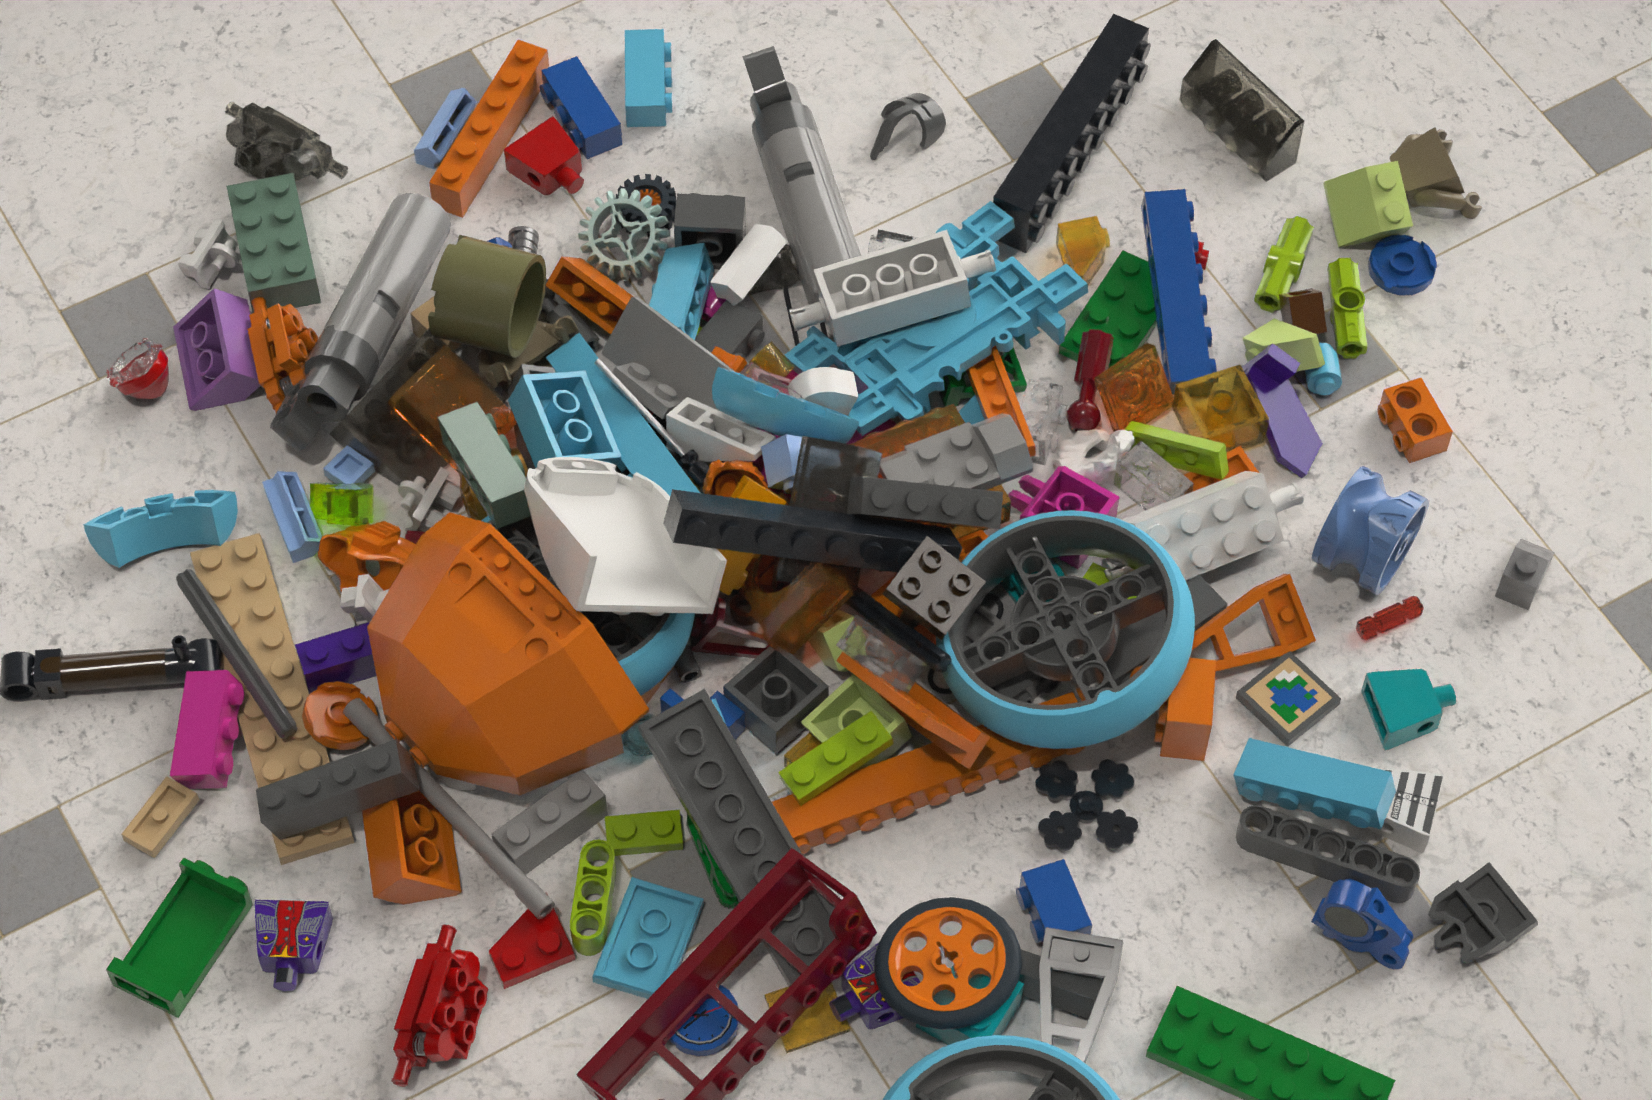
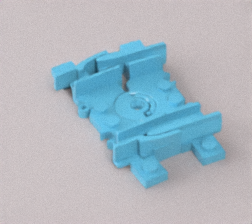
M990 201L964 220L961 230L952 223H946L936 231L937 233L947 230L956 254L960 259L985 252L989 249L991 251L996 271L967 279L971 307L838 347L836 342L834 343L818 328L812 326L807 331V338L784 355L785 362L798 375L809 369L830 367L832 364H835L841 370L854 372L858 398L848 416L860 421L856 430L862 436L890 418L894 419L897 416L916 435H919L923 432L924 412L927 413L931 410L928 394L934 390H945L943 376L953 375L958 381L961 380L964 371L991 355L992 347L996 346L1000 352L1010 351L1013 348V338L1024 349H1028L1031 347L1030 339L1041 333L1037 327H1040L1055 343L1060 345L1064 342L1066 321L1058 311L1087 294L1088 284L1068 264L1061 266L1038 281L1013 256L1004 262L997 259V256L1000 255L999 245L995 242L1015 228L1014 218Z

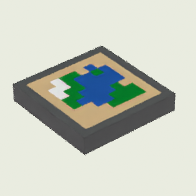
M1291 651L1278 658L1238 690L1236 694V699L1287 747L1339 706L1341 698Z

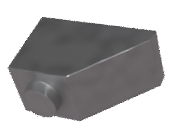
M1520 539L1503 572L1495 597L1529 611L1555 552Z

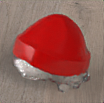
M143 338L142 342L135 343L123 352L113 366L106 371L107 380H110V386L116 387L124 395L138 399H155L162 396L169 382L168 357L162 350L163 346Z

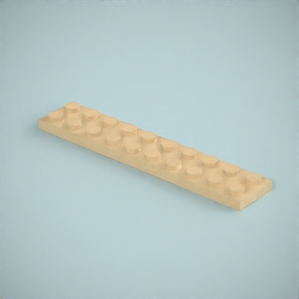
M260 533L225 542L221 546L215 545L190 552L197 577L296 722V733L286 739L280 738L223 653L224 670H228L243 684L244 700L239 705L238 720L258 788L330 763L326 747L312 738L303 723V707L309 692ZM347 816L281 840L272 833L281 865L354 843Z

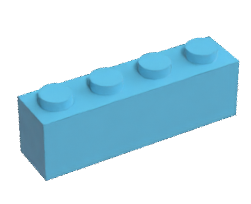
M705 243L667 248L665 250L662 263L658 265L656 283L652 285V297L649 304L650 307L694 340L710 288V281L714 273V267Z
M1251 738L1248 739L1233 774L1239 794L1248 800L1255 802L1264 800L1276 803L1287 810L1300 809L1312 812L1323 819L1336 818L1349 821L1352 825L1359 828L1373 827L1382 829L1396 793L1392 773L1389 771Z

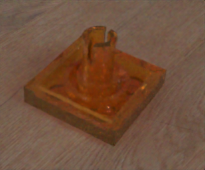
M1149 343L1144 344L1094 378L1113 432L1125 430L1131 421L1147 424L1176 404L1156 347Z

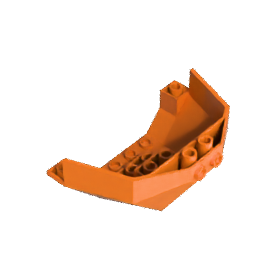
M449 512L422 534L367 626L383 712L387 722L384 728L394 740L396 739L398 742L403 740L411 748L409 754L420 767L424 768L428 765L437 775L521 796L577 773L582 769L584 770L623 754L624 749L621 735L649 712V707L594 625L580 611H576L568 599L490 523Z

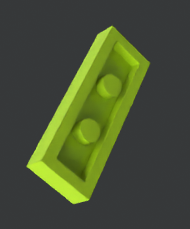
M1131 421L1125 428L1126 431H1132L1134 436V443L1129 451L1130 457L1221 480L1229 472L1226 445L1224 443Z
M871 710L779 771L778 774L781 781L799 805L802 806L894 744L893 738Z

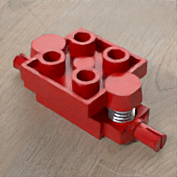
M441 925L437 943H427L423 958L416 959L394 1026V1030L398 1035L393 1050L398 1063L391 1082L397 1086H408L412 1068L425 1067L428 1058L432 1062L448 1061L451 1058L467 1059L470 1046L475 1040L476 1027L482 1008H484L487 1001L488 988L478 979L480 962L473 952L459 949L452 953L451 946L457 929L451 925Z

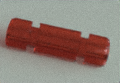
M1417 596L1408 597L1402 600L1403 604L1397 602L1373 613V618L1367 616L1358 620L1356 631L1361 639L1369 640L1377 636L1376 632L1384 633L1406 623V618L1412 620L1421 616L1424 609L1423 604Z

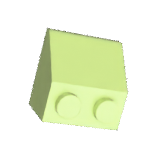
M1398 161L1364 167L1323 183L1338 247L1380 240L1391 235H1403L1413 226Z
M854 674L801 721V724L820 743H823L872 710L892 736L894 744L854 771L887 760L912 737L905 719L875 690Z

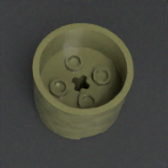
M459 235L457 244L449 243L443 252L432 283L431 290L436 292L434 296L435 312L431 311L428 315L431 334L434 337L514 358L520 356L533 336L542 309L546 286L544 258L538 254Z

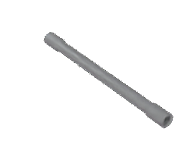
M355 698L346 705L343 714L376 746L394 740L382 725L381 720L360 698ZM414 761L419 791L514 890L518 899L537 919L547 916L555 906L553 900L532 879L528 878L437 781Z

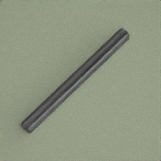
M186 569L183 573H179L176 577L179 588L214 640H217L220 649L278 736L286 739L290 735L295 734L297 731L296 722L195 572L191 569Z

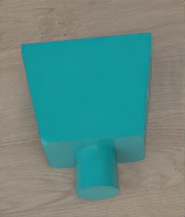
M1424 669L1366 673L1361 690L1384 751L1435 731L1442 717V708L1456 704V694L1453 686L1446 684L1433 687L1427 671Z

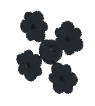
M1110 759L1101 761L1099 770H1094L1091 774V779L1095 782L1094 790L1096 793L1085 790L1076 794L1075 782L1078 775L1075 771L1069 770L1066 762L1057 760L1051 766H1041L1039 769L1040 776L1035 781L1036 789L1042 793H1047L1048 797L1052 800H1057L1060 796L1065 798L1072 797L1069 804L1071 812L1062 815L1059 811H1052L1049 818H1044L1039 822L1038 830L1044 836V843L1050 847L1056 845L1063 851L1070 850L1074 845V840L1080 839L1082 835L1081 829L1077 827L1078 823H1091L1097 819L1099 827H1097L1095 834L1097 838L1104 840L1105 845L1109 849L1116 850L1122 844H1132L1134 842V833L1138 829L1137 820L1130 816L1126 817V813L1121 809L1115 810L1113 814L1102 812L1103 802L1099 797L1111 795L1113 798L1119 799L1123 796L1124 791H1129L1133 788L1134 778L1128 774V766L1124 763L1116 764Z

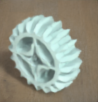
M621 188L619 198L616 199L612 191H607L608 202L604 203L599 197L595 198L594 201L599 208L594 211L591 207H587L585 211L591 216V219H581L579 222L588 231L578 233V238L583 241H589L583 244L580 250L582 253L592 252L586 261L590 265L598 262L596 269L601 273H604L608 268V277L612 280L616 278L619 270L623 281H628L629 271L631 270L634 276L639 279L642 277L640 270L642 266L649 272L654 270L653 266L649 263L652 258L659 263L662 262L663 258L657 253V250L669 248L667 243L660 241V238L670 237V231L668 229H659L668 223V219L666 216L657 217L661 213L662 208L659 204L650 207L653 199L649 195H646L640 201V192L634 190L628 199L626 189ZM621 209L637 210L643 213L648 220L642 223L639 221L627 222ZM610 215L612 219L611 228L607 232L602 233L601 238H598L603 221ZM620 223L629 232H632L631 235H628L630 238L626 240L628 246L617 237V234L621 235L619 233L622 229ZM650 231L647 246L637 256L636 245L638 240L647 236L646 232ZM607 246L610 249L620 247L627 260H612L604 256L601 249Z

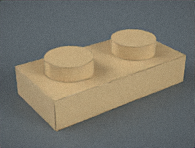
M166 776L122 832L123 840L155 858L198 803L199 797L197 793Z

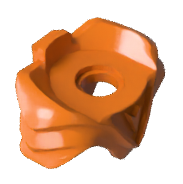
M386 521L372 525L359 522L345 530L322 536L319 544L318 558L338 576L341 592L343 588L356 587L358 575L369 574L385 591L391 588L416 544L400 537V528ZM366 560H377L379 562L380 571L377 576H373L367 571Z

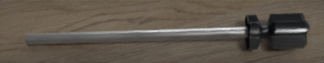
M597 359L594 364L681 456L678 464L684 468L689 466L690 469L687 474L699 486L703 487L709 466L701 460L696 462L695 459L698 454L694 449L686 452L600 359Z

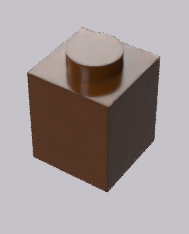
M1311 288L1279 294L1283 322L1315 334L1327 332L1322 291Z

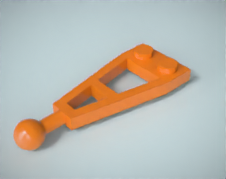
M1282 574L1252 588L1194 632L1192 650L1208 638H1211L1218 659H1215L1216 671H1221L1280 657L1290 651H1296L1313 643L1316 639L1291 575ZM1259 602L1275 645L1234 655L1223 627ZM1142 666L1136 667V668L1131 672L1130 678H1131L1137 671H1139Z

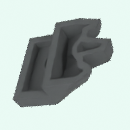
M1490 862L1460 883L1457 880L1435 896L1428 913L1431 918L1446 922L1434 935L1437 949L1440 950L1461 942L1464 947L1460 955L1464 963L1507 948L1538 925L1537 919Z

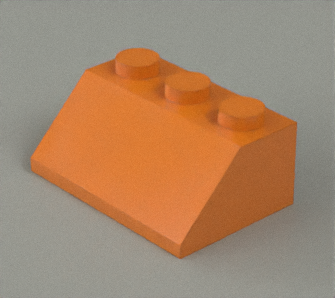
M420 791L362 811L374 898L404 905L457 896L462 892L452 825Z

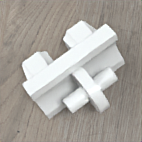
M214 220L209 229H199L194 236L196 250L193 254H183L178 261V266L185 276L195 278L201 288L209 289L222 267L233 268L237 264L239 258L234 251L237 242L226 232L225 224L222 220Z
M440 467L427 491L423 488L426 480L421 476H417L414 482L408 480L401 482L398 487V492L403 498L401 507L410 510L413 504L418 505L405 531H417V529L426 532L446 516L431 507L433 501L450 510L453 508L460 495V489L446 479L450 471Z
M369 574L358 575L356 587L342 589L340 607L345 613L356 612L355 619L357 625L368 623L372 620L389 589L384 591Z

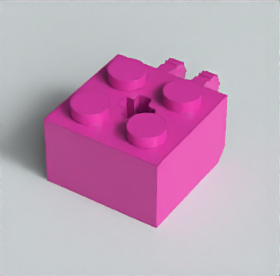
M1058 466L1046 483L1029 476V474L1021 477L1018 481L1020 488L1034 497L1033 499L1014 489L1006 497L1008 503L1022 513L1019 520L1041 513L1070 510L1100 513L1116 518L1120 498L1066 466ZM1066 555L1057 558L1079 569L1089 555Z

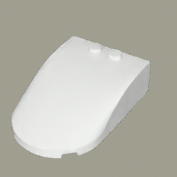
M580 457L548 458L538 461L537 468H529L524 491L541 553L554 582L576 611L613 612L618 615H628L630 612H646L654 616H661L664 613L713 614L727 559L716 548L672 542L663 524L670 496L658 484L637 472L633 475V478L615 471V464Z

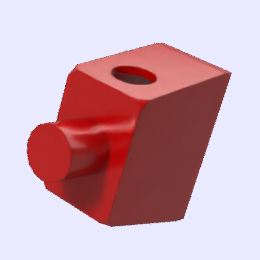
M553 116L504 148L506 170L543 195H550L560 187H563L570 194H574L584 184V179L579 175L582 171L581 153Z

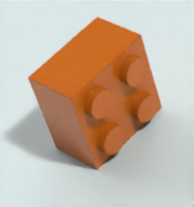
M1189 658L1187 667L1177 686L1158 709L1154 742H1161V757L1204 761L1213 720L1216 660Z

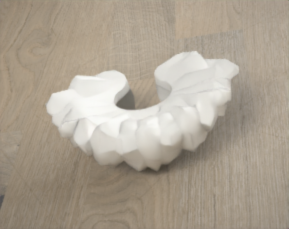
M1103 429L1077 431L1072 438L1059 442L1057 446L1058 458L1052 461L1053 465H1056L1055 470L1058 466H1066L1092 482L1099 484L1108 477L1110 471L1116 470V464L1121 455L1129 452L1134 443L1133 432L1117 430L1109 436ZM1092 447L1104 451L1094 458H1085L1086 453Z

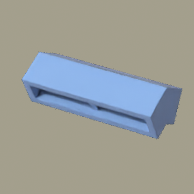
M465 88L451 90L414 149L417 164L435 170L438 163L443 159L477 103ZM455 109H459L460 112L451 125L449 119ZM439 135H443L444 138L435 151L432 147Z
M277 471L272 479L262 483L291 560L295 563L312 557L317 553L322 535L297 472Z

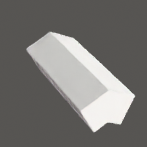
M755 224L710 281L717 297L728 300L733 306L742 301L788 240L772 226Z

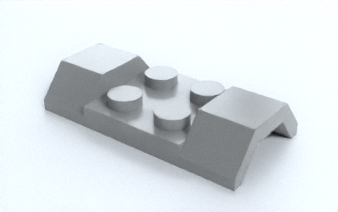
M1002 413L972 425L970 422L935 434L904 446V450L872 462L874 472L881 473L884 479L980 490L990 489L1033 472L1029 450L1024 437L1011 415Z

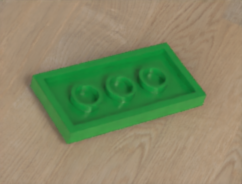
M1122 250L1064 337V342L1059 345V354L1077 362L1083 332L1095 329L1112 334L1114 340L1107 376L1120 382L1157 325L1148 261Z

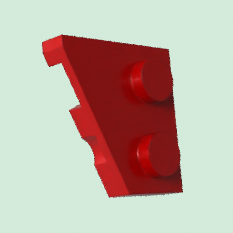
M554 908L542 919H537L527 909L489 950L490 959L504 989L576 960L575 953Z

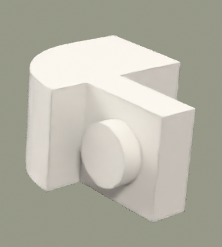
M818 367L809 369L797 375L788 385L790 396L834 409L847 416L858 398L854 372L837 368Z

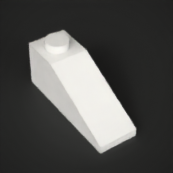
M689 397L685 398L666 415V431L686 452L694 449L698 454L695 459L696 462L699 460L704 462L717 461L718 459L720 461H755L762 455L761 447L776 439V436ZM667 442V449L676 452Z

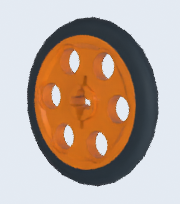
M956 897L932 899L919 903L900 914L883 934L878 943L874 958L875 979L880 994L888 1005L903 1018L913 1023L940 1030L964 1028L979 1023L994 1014L1010 998L1018 983L1022 967L1020 945L1015 932L1006 920L983 904ZM950 921L958 922L962 926L959 933L948 936L940 931L943 924ZM913 937L923 938L927 942L922 950L914 952L908 950L905 944ZM984 939L991 941L994 947L986 954H978L972 949L974 943ZM940 948L945 958L948 957L951 962L954 961L956 978H954L951 969L942 964ZM916 971L922 974L923 979L918 985L907 986L901 981L902 977L908 972ZM977 974L987 975L991 979L989 985L982 989L973 988L969 985V981ZM941 990H949L955 994L954 1000L947 1005L937 1004L933 999L936 993Z

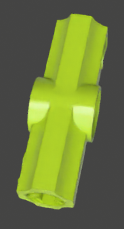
M1299 216L1287 218L1276 245H1272L1263 269L1264 275L1254 298V302L1262 310L1271 313L1281 310L1279 294L1289 293L1292 283L1296 284L1305 260L1304 254L1314 227L1305 218Z
M1338 258L1336 261L1329 263L1327 268L1331 299L1330 321L1334 326L1337 354L1342 355L1344 359H1356L1359 355L1366 354L1367 352L1363 312L1365 296L1360 287L1358 263L1353 262L1351 258Z

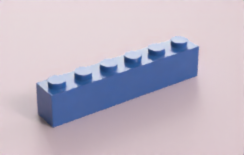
M1186 189L1145 192L1141 204L1166 394L1208 392L1212 379H1216L1217 368L1215 359L1209 358L1208 347L1212 346V332L1210 327H1205L1204 322L1208 306L1206 295L1200 294L1199 284L1203 283V269L1201 263L1196 264L1195 259L1199 243L1197 232L1191 231L1190 222L1194 221L1193 202L1187 201Z

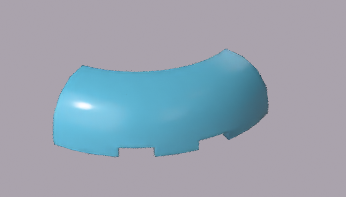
M718 367L712 385V399L716 408L724 414L781 437L788 434L837 443V448L839 449L850 441L860 421L834 409L779 392L778 389L743 374Z
M196 490L194 492L195 497L188 496L174 499L173 493L144 499L145 506L124 511L121 506L83 525L88 540L97 554L107 563L120 568L137 558L168 548L200 544L221 546L229 538L235 527L238 513L235 492L224 490Z

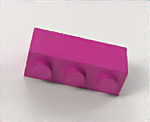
M228 670L186 672L170 777L189 789L227 788L228 776L233 770L232 750L234 740L238 737L239 733L237 718L239 705L244 700L243 684Z

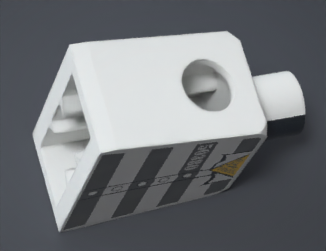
M1384 768L1383 770L1392 773L1396 793L1382 829L1367 828L1376 834L1424 853L1431 835L1444 775Z

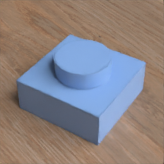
M348 445L323 468L327 478L350 494L375 472L374 463Z

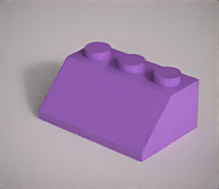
M214 288L173 326L190 410L198 411L244 401L261 386L258 381L247 330L252 327L247 299Z

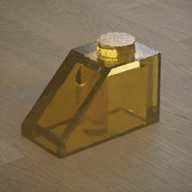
M1092 216L1058 223L1056 246L1063 265L1068 264L1089 285L1104 263L1106 248L1110 247V238L1107 229L1101 228L1098 217Z

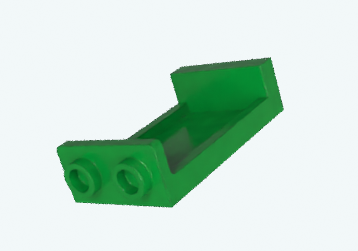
M183 858L179 863L181 875L123 961L114 957L106 969L113 986L179 1018L253 906L248 886L243 881L234 876L225 878L215 873V870L201 860H196L194 863L186 858Z

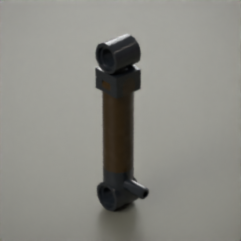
M181 635L175 636L172 639V648L63 655L61 648L35 650V655L20 651L10 652L1 658L0 695L7 700L23 702L35 698L37 692L40 700L67 698V691L185 683L186 672L223 670V652L217 640L201 638L187 644L186 638Z

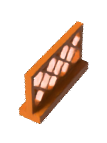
M844 652L836 660L878 692L905 719L906 723L968 769H970L989 741L990 737L897 668H895L888 679Z

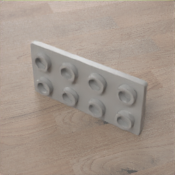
M637 296L630 298L602 350V354L616 365L612 373L641 404L661 419H665L666 415L687 397L718 410L712 399V385L717 368L721 367L734 371Z

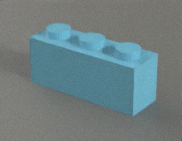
M664 29L625 30V110L627 127L666 126V113H672V93H666V87H672L671 67L665 68V62H671V42H664Z

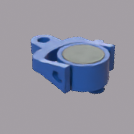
M1354 879L1334 882L1327 896L1322 898L1311 921L1323 930L1324 936L1336 938L1348 950L1370 952L1378 962L1391 969L1403 968L1409 955L1408 946L1414 938L1413 933L1398 918L1378 887L1370 888ZM1377 925H1380L1384 928L1382 930L1375 931Z

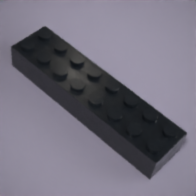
M1116 14L1112 15L993 196V203L1014 218L1015 228L998 240L999 242L1027 253L1033 242L1038 243L1040 241L1048 218L1051 220L1055 218L1060 207L1061 198L1063 195L1068 196L1071 193L1075 183V176L1078 172L1083 173L1085 171L1092 150L1097 151L1100 148L1105 135L1104 131L1107 127L1112 128L1119 115V108L1122 104L1127 105L1132 97L1135 83L1143 81L1148 69V65L1144 63L1151 48V43L1147 42L1149 28Z

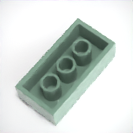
M290 173L226 186L250 303L257 297L266 299L267 309L278 303L281 306L291 304L295 308L321 303L294 174Z

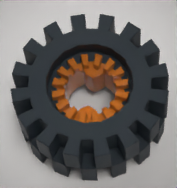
M645 174V179H640L639 175H635L633 183L627 179L624 181V187L620 185L616 199L619 198L621 188L626 189L628 199L634 190L640 192V201L646 195H649L653 199L652 206L659 204L662 208L661 213L657 217L666 216L668 219V223L659 229H664L665 227L670 230L673 227L672 221L674 222L676 193L674 187L671 188L669 181L666 180L662 183V177L656 175L655 180H651V174ZM621 209L627 222L639 221L642 223L648 220L643 213L637 210Z

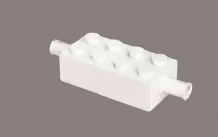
M947 230L814 269L819 302L790 309L789 313L795 331L825 322L826 325L829 324L838 347L971 307L967 279L988 272H995L996 266L990 249L960 259L956 254Z
M1244 471L1123 519V521L1134 525L1158 542L1173 558L1186 581L1198 574L1201 575L1284 541L1276 515L1278 512L1295 505L1303 504L1304 498L1303 495L1296 496V494L1302 491L1295 482L1269 493L1263 473ZM1107 558L1102 559V566L1109 567V569L1104 570L1109 580L1116 579L1134 570L1120 562Z

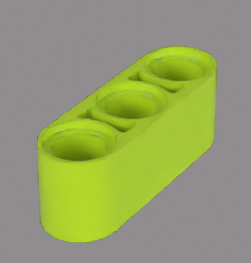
M601 839L587 842L581 850L570 917L572 945L579 954L585 956L596 955L605 946L616 879L614 849L611 844ZM595 860L606 861L602 866L596 867L591 865ZM590 894H598L602 896L600 899L596 901H589L585 899ZM591 928L596 930L595 934L591 936L580 934L584 929Z

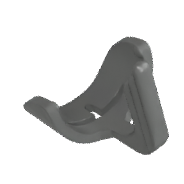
M913 93L888 103L881 113V116L886 120L883 121L870 153V158L872 160L877 159L879 152H882L884 147L888 145L895 126L903 117L911 113L916 115L922 127L920 146L925 149L934 144L942 136L946 126V119L941 107L932 98L922 93Z

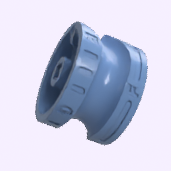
M1365 466L1360 467L1348 481L1333 505L1315 543L1312 561L1322 564L1323 567L1331 571L1339 564L1353 565L1358 570L1360 576L1358 585L1379 595L1389 584L1409 552L1426 516L1429 500L1411 490L1397 497L1388 496L1382 475L1371 471V469Z

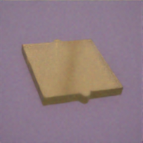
M832 982L820 994L817 1002L812 1007L807 1008L793 1023L791 1030L786 1035L780 1037L786 1054L850 1032L847 1019L839 1022L830 1008L829 1002L837 998ZM789 986L764 995L768 1008L779 999Z

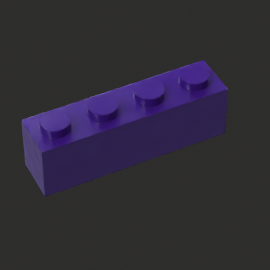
M370 622L295 644L309 694L317 690L318 686L327 682L340 681L353 684L376 677L367 630Z

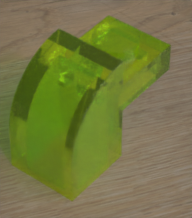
M310 483V507L315 519L327 520V524L360 526L373 523L374 486L365 483Z

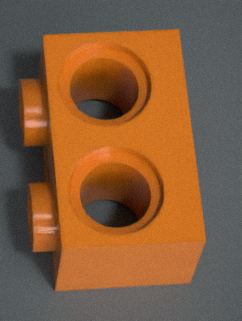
M1421 377L1383 390L1380 405L1377 408L1379 418L1384 425H1388L1393 434L1395 447L1399 452L1404 453L1409 463L1447 451L1453 431Z

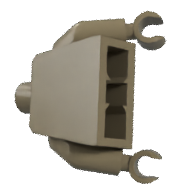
M1436 127L1424 134L1408 135L1398 149L1391 154L1390 161H1398L1406 197L1411 207L1421 206L1460 210L1464 217L1476 218L1482 209L1480 205L1476 206L1480 197L1476 192L1468 193L1465 198L1462 193H1465L1448 155L1453 141L1445 140L1447 133L1443 129L1436 130Z
M563 316L554 324L538 321L528 346L516 358L481 349L477 356L479 376L482 381L490 383L492 389L497 388L499 383L508 395L507 389L521 364L552 367L546 357L559 348L558 340H561L562 343H567L570 340L568 335L579 332V329L571 316Z

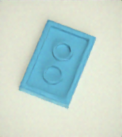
M632 877L592 976L593 982L648 999L682 964L703 909L704 899Z

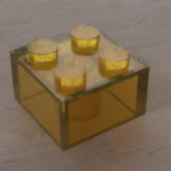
M1240 364L1176 384L1172 409L1185 434L1224 443L1226 445V453L1238 446L1245 449L1264 443L1269 417Z

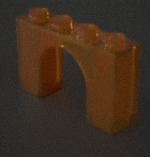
M782 491L778 494L786 501L785 505L806 508ZM760 555L757 559L752 558L745 569L748 571V575L739 592L750 603L752 607L750 613L763 628L762 636L764 640L774 649L781 647L794 655L854 594L840 570L828 563L813 561L787 587L777 592L778 577L788 558Z

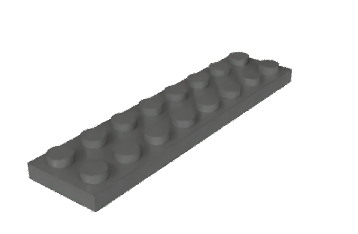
M705 689L638 726L637 729L739 902L744 899L791 848L802 854ZM810 890L772 930V934L809 966L835 939L829 927V919L835 908L815 890ZM763 942L790 987L801 974L767 943Z

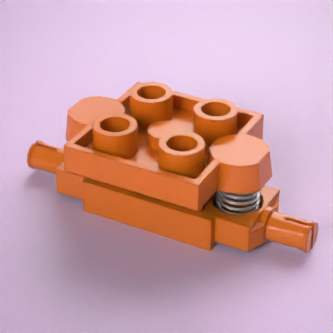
M257 297L251 301L254 313L249 315L252 327L247 330L259 384L265 389L267 399L272 404L275 413H277L290 389L300 380L305 379V362L314 348L318 336L312 328L308 329L304 326L300 313L293 305L281 306L278 303L267 309L266 299Z

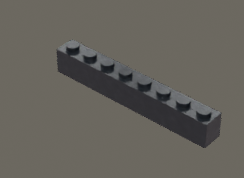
M672 489L663 522L673 543L895 573L902 569L926 536L957 560H959L962 550L961 544L951 529L946 527Z

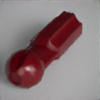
M1089 329V331L1082 333L1074 377L1075 384L1080 387L1079 398L1067 410V421L1076 432L1095 429L1101 420L1100 411L1095 404L1097 390L1104 388L1106 385L1114 340L1112 334L1105 333L1102 330Z

